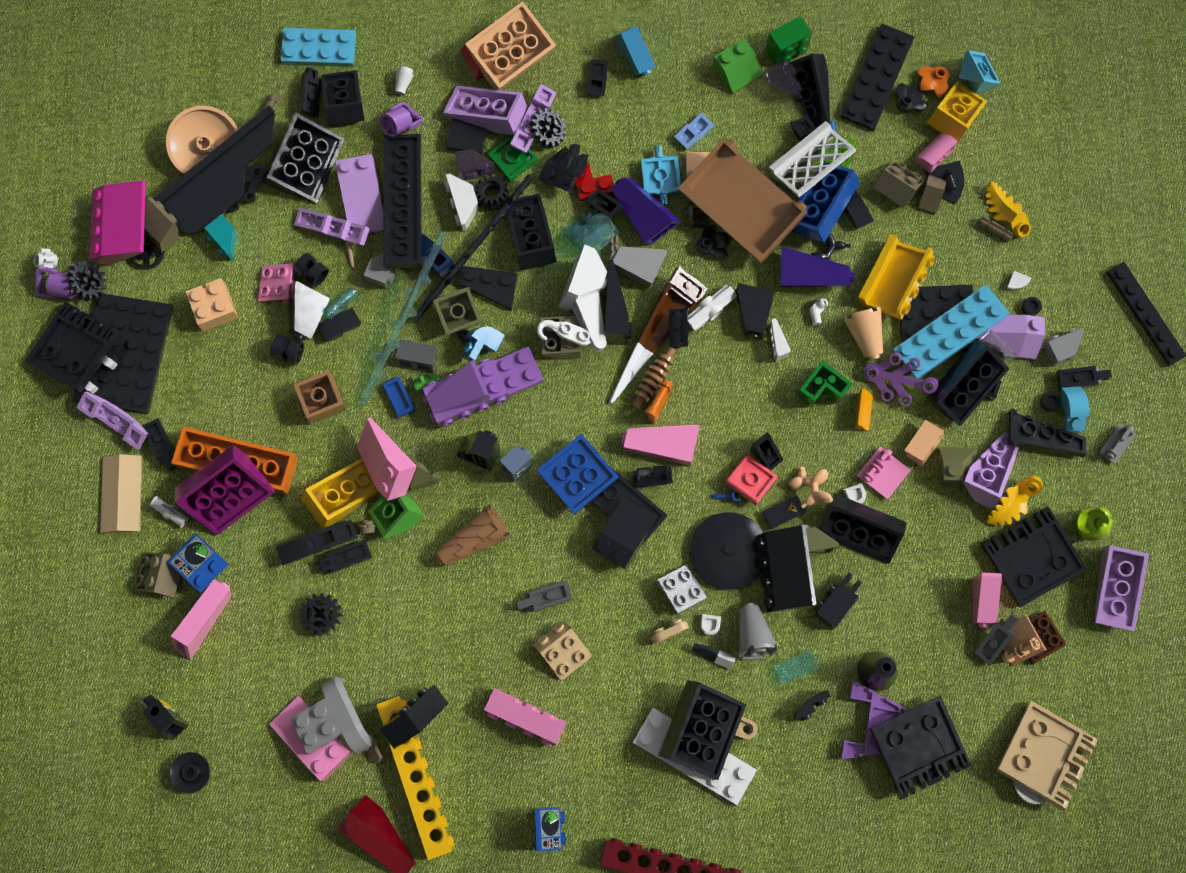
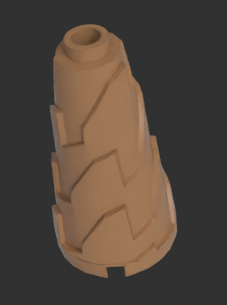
M491 504L484 507L468 524L436 550L437 554L435 557L440 565H451L466 556L473 555L482 549L491 547L511 537L510 533L505 530L507 527L496 510H491Z

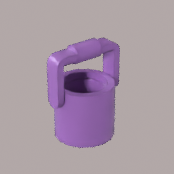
M401 102L380 117V126L386 135L394 137L407 129L411 131L422 124L423 118L407 103Z
M44 266L36 269L35 287L38 296L57 299L58 297L73 299L76 296L72 295L73 289L67 288L70 286V283L65 282L69 278L65 273H60L58 269ZM42 272L50 273L46 284L47 292L42 291Z

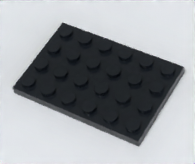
M98 294L99 297L96 301L93 316L105 322L106 326L110 325L120 330L122 336L118 343L113 344L106 355L117 363L115 369L112 370L102 363L90 379V382L98 387L94 395L105 399L121 410L149 414L174 306L161 302ZM84 388L82 393L75 390L72 401L79 403L83 393L87 390Z

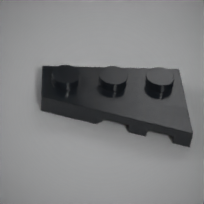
M463 266L459 285L463 288L469 287L470 291L491 299V301L499 303L512 311L518 274Z

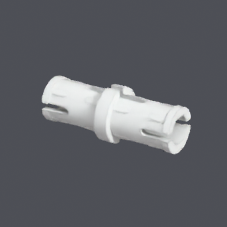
M158 496L150 503V507L160 512L163 518L170 519L181 528L189 520V517L176 510L174 505L167 504Z

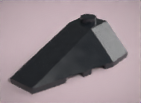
M812 53L784 64L783 69L789 88H792L797 102H800L803 107L804 115L809 117L815 128L825 121L830 124L829 79L825 55Z

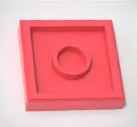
M746 454L728 477L725 484L756 506L778 476Z

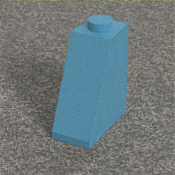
M637 26L613 37L635 76L641 74L643 77L652 72L651 68L655 67V64Z

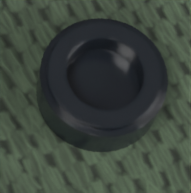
M1029 297L1022 303L1021 308L1025 315L1036 316L1041 311L1042 304L1039 299Z
M1047 392L1040 399L1042 409L1047 412L1055 411L1061 404L1060 397L1054 392Z

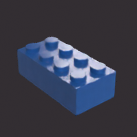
M824 161V163H823V165H830V164H831V163H828V162H825V161ZM837 166L805 192L799 200L807 206L806 210L808 213L793 228L792 232L824 243L860 183L855 171Z

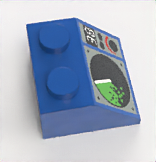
M196 533L167 561L200 593L229 565Z
M560 808L535 809L537 852L562 850V845H566V834L561 832V824H565L564 811L560 812Z

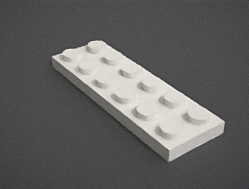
M652 708L633 743L733 804L738 805L757 770L728 753L719 780H715L658 756L672 719Z

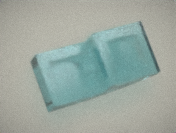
M812 650L775 666L782 684L820 668Z

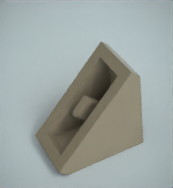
M928 175L918 207L919 210L933 214L937 213L945 190L946 179Z

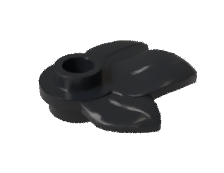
M900 83L895 91L898 97L897 108L901 112L907 113L911 110L923 111L927 108V102L922 100L925 92L919 90L920 86L914 85L908 88L904 83Z
M710 225L703 230L702 237L697 242L698 251L704 255L711 254L715 258H724L728 256L725 247L730 243L732 237L726 232H718L715 225Z

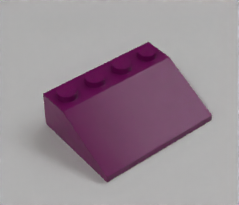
M233 444L175 488V503L214 534L218 535L274 494L275 490L249 457Z

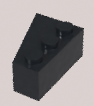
M479 430L467 435L457 457L492 471L501 452L496 434L487 430L485 432Z

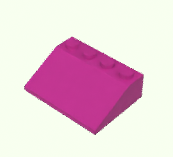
M146 181L108 184L93 189L91 195V242L89 247L91 261L110 266L143 253Z

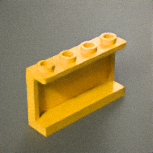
M890 234L858 296L860 305L872 308L877 311L876 307H881V313L902 320L904 314H908L912 299L916 298L920 283L924 282L928 267H931L934 263L935 256L933 255L932 248L928 247L925 251L898 241L897 236Z

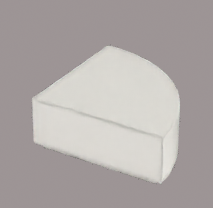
M1014 271L1006 289L1011 291L1021 289L1030 282L1031 277Z

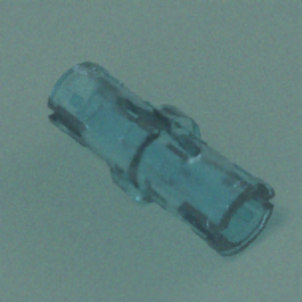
M350 287L344 294L337 296L334 299L335 301L324 309L325 315L332 319L341 310H345L348 304L359 296L356 289Z

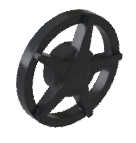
M151 242L150 245H144L143 253L130 259L138 268L152 269L162 262L165 251L161 253L155 252L153 249L154 244ZM154 256L159 257L155 263L150 265V260ZM142 258L146 260L147 265H140L135 260Z

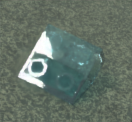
M589 208L581 214L579 219L571 223L563 233L580 250H582L584 245L594 248L598 253L619 232L608 216Z

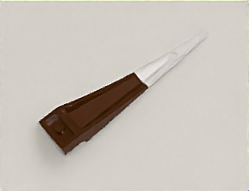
M676 267L668 282L665 283L609 403H613L643 365L669 337V309H688L689 315L707 291V287L681 267Z

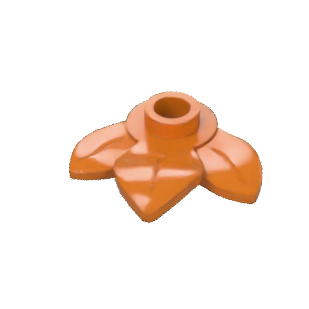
M926 66L917 71V75L922 78L919 87L920 91L934 90L937 98L945 95L948 90L947 80L949 79V71L945 67L937 66L932 68Z

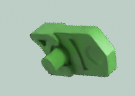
M420 374L418 379L412 381L415 391L421 390L430 382H438L440 376L432 374L423 377Z

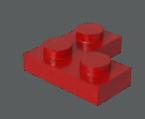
M587 162L583 176H578L575 183L579 201H586L598 188L608 195L614 194L611 190L614 186L611 174L593 178L590 164Z

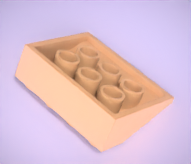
M522 1L465 43V46L494 90H502L552 53L556 44Z

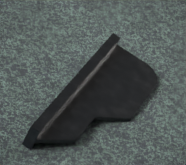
M270 105L154 198L155 201H159L164 206L168 214L171 213L176 218V225L181 231L192 234L205 229L204 227L244 197L247 165L273 144L276 114Z

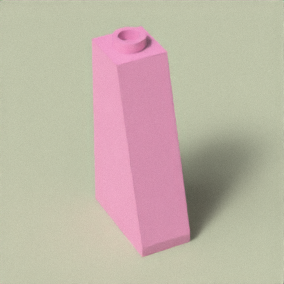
M700 425L628 428L627 434L623 433L620 445H624L623 451L691 466Z
M213 580L171 635L174 650L190 660L231 598L230 587L226 583Z

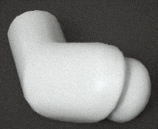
M825 298L817 299L810 307L813 326L822 324L820 314L828 306Z

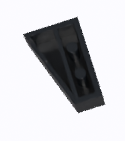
M435 685L428 689L426 686L416 693L417 696L411 698L407 705L397 711V715L380 729V732L393 749L419 734L448 705L447 700Z

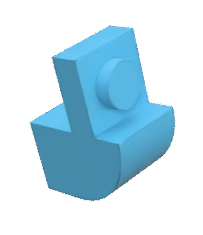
M1081 386L1062 388L1060 405L1065 411L1064 429L1070 432L1085 431L1086 417L1089 416V402L1085 391Z

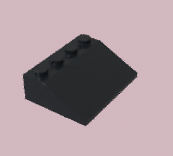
M295 112L288 119L261 182L279 191L317 204L345 139Z
M799 525L758 534L756 546L759 549V566L762 571L761 584L764 588V605L767 608V613L789 611L816 605L806 526Z
M687 680L658 756L719 780L746 704L700 682Z

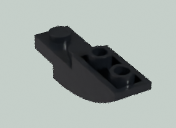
M348 520L278 546L276 550L281 564L284 566L354 540L358 536L352 520Z

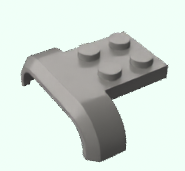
M335 676L323 683L322 691L325 698L291 718L303 747L309 755L342 735L350 748L357 754L372 745L373 738L365 731L344 687V678Z

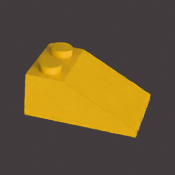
M957 81L927 123L941 133L948 134L959 141L987 101Z

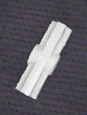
M726 284L712 297L708 296L698 305V308L688 315V328L695 332L709 320H714L728 304L737 298L732 287Z

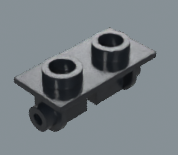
M669 309L670 346L674 349L688 347V309Z
M653 466L654 473H650V467L636 468V470L632 471L634 487L645 488L673 483L671 466Z

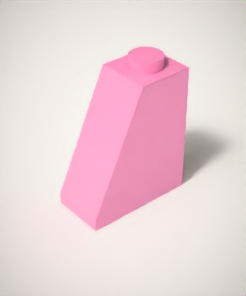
M982 572L972 578V625H978V628L990 629L992 625L997 623L1002 574Z

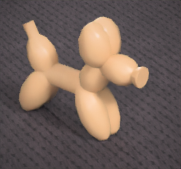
M804 467L798 468V477L792 478L789 486L792 490L802 489L804 485L811 489V494L806 497L805 502L801 505L802 508L810 506L816 501L821 503L833 501L829 493L818 490V486L828 478L829 474L826 469L819 470L811 478L807 477Z

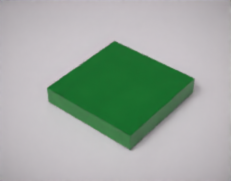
M511 135L487 153V157L509 182H512L538 162L537 156L530 148L525 154L510 146L514 135Z

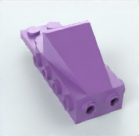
M529 346L495 361L494 359L482 360L477 366L475 361L472 360L455 374L445 376L444 380L426 384V387L422 388L424 395L421 396L425 406L430 405L432 411L429 412L432 422H437L439 428L450 426L459 419H466L471 414L487 410L490 406L502 404L509 399V396L544 382Z

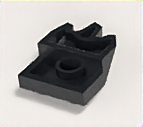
M571 144L569 148L565 146L546 161L539 179L572 193L578 176L582 177L585 172L589 155L581 154L579 156L581 145Z

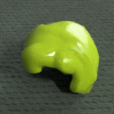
M1101 506L1096 509L1080 510L1076 520L1079 535L1088 541L1100 540L1104 536L1109 535L1113 525L1110 511Z

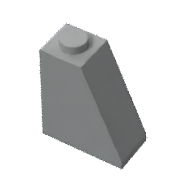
M620 246L616 251H612L608 260H613L617 272L648 288L653 283L668 251L664 249Z

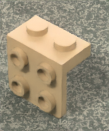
M565 621L557 623L549 633L539 637L537 642L533 644L561 680L569 676L591 657L590 652Z

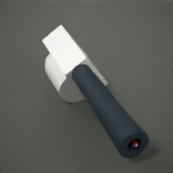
M694 643L692 648L694 652L703 658L715 661L714 663L730 670L736 659L724 651L719 650L718 652L709 646Z

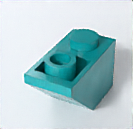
M221 214L204 227L208 233L206 237L212 244L217 243L219 246L217 250L224 258L228 256L232 261L235 257L237 232Z

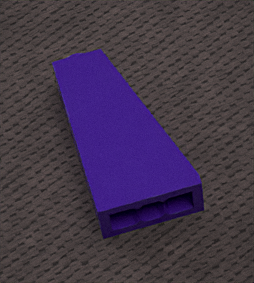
M620 178L615 182L616 185L611 188L618 201L623 205L624 211L644 243H655L680 223L676 216L633 179Z
M781 248L782 287H850V282H854V271H851L850 266L789 248Z

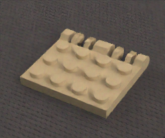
M1030 701L996 771L1046 799L1056 808L1066 811L1069 805L1067 800H1071L1072 795L1062 789L1060 785L1062 783L1070 789H1076V782H1079L1085 769L1081 765L1086 766L1088 760L1076 753V750L1078 749L1084 754L1091 755L1093 752L1091 748L1095 747L1098 740L1042 706Z

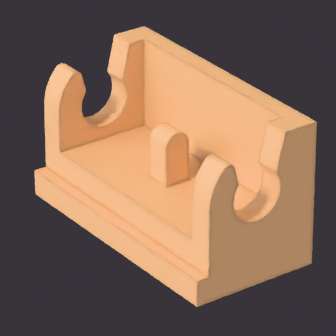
M925 420L905 448L906 457L923 467L943 438L944 430Z

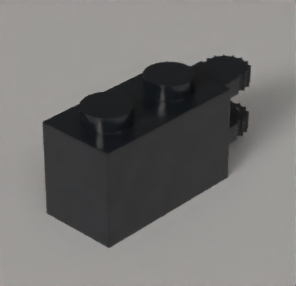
M850 572L837 586L833 584L826 593L829 595L825 601L821 599L815 607L817 612L814 616L832 630L838 626L859 598L855 592L862 584L860 580L855 582L851 590L845 586L852 578Z

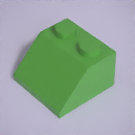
M745 38L714 56L713 68L732 94L763 76L755 52Z

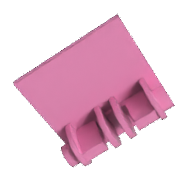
M293 263L262 266L258 302L282 300V303L289 304V286L294 282L295 274L293 272Z
M879 447L857 476L888 500L911 470L893 457L890 449L886 448L884 450L882 447Z

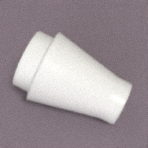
M399 66V69L396 70L394 92L405 95L406 89L414 77L411 68Z

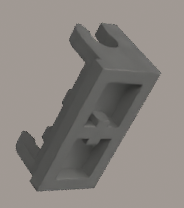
M400 340L395 356L396 366L434 373L437 347Z

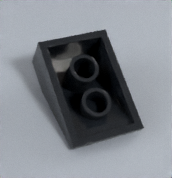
M357 70L321 75L328 126L365 121Z
M624 496L591 549L625 569L630 566L658 516Z

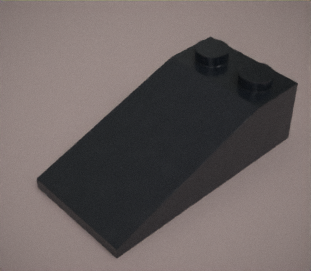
M540 193L519 197L507 211V216L520 270L556 263L555 248Z
M609 260L605 319L607 344L627 345V339H631L632 322H628L629 315L614 262Z

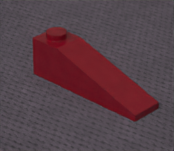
M367 795L337 828L393 873H409L416 864L383 808Z

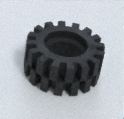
M492 174L489 175V178L485 175L483 176V181L479 179V184L476 183L475 185L476 189L474 190L478 204L485 210L487 207L489 211H492V208L498 210V206L501 208L503 203L509 198L507 183L504 181V178L500 177L499 179L498 175H495L494 178ZM489 189L499 190V193L495 196L489 197L485 195V192Z

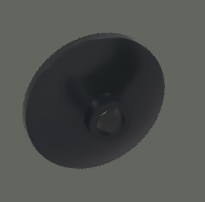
M195 752L181 754L173 761L170 768L172 785L183 793H195L201 790L210 778V765L201 754ZM194 769L195 775L189 776V771Z

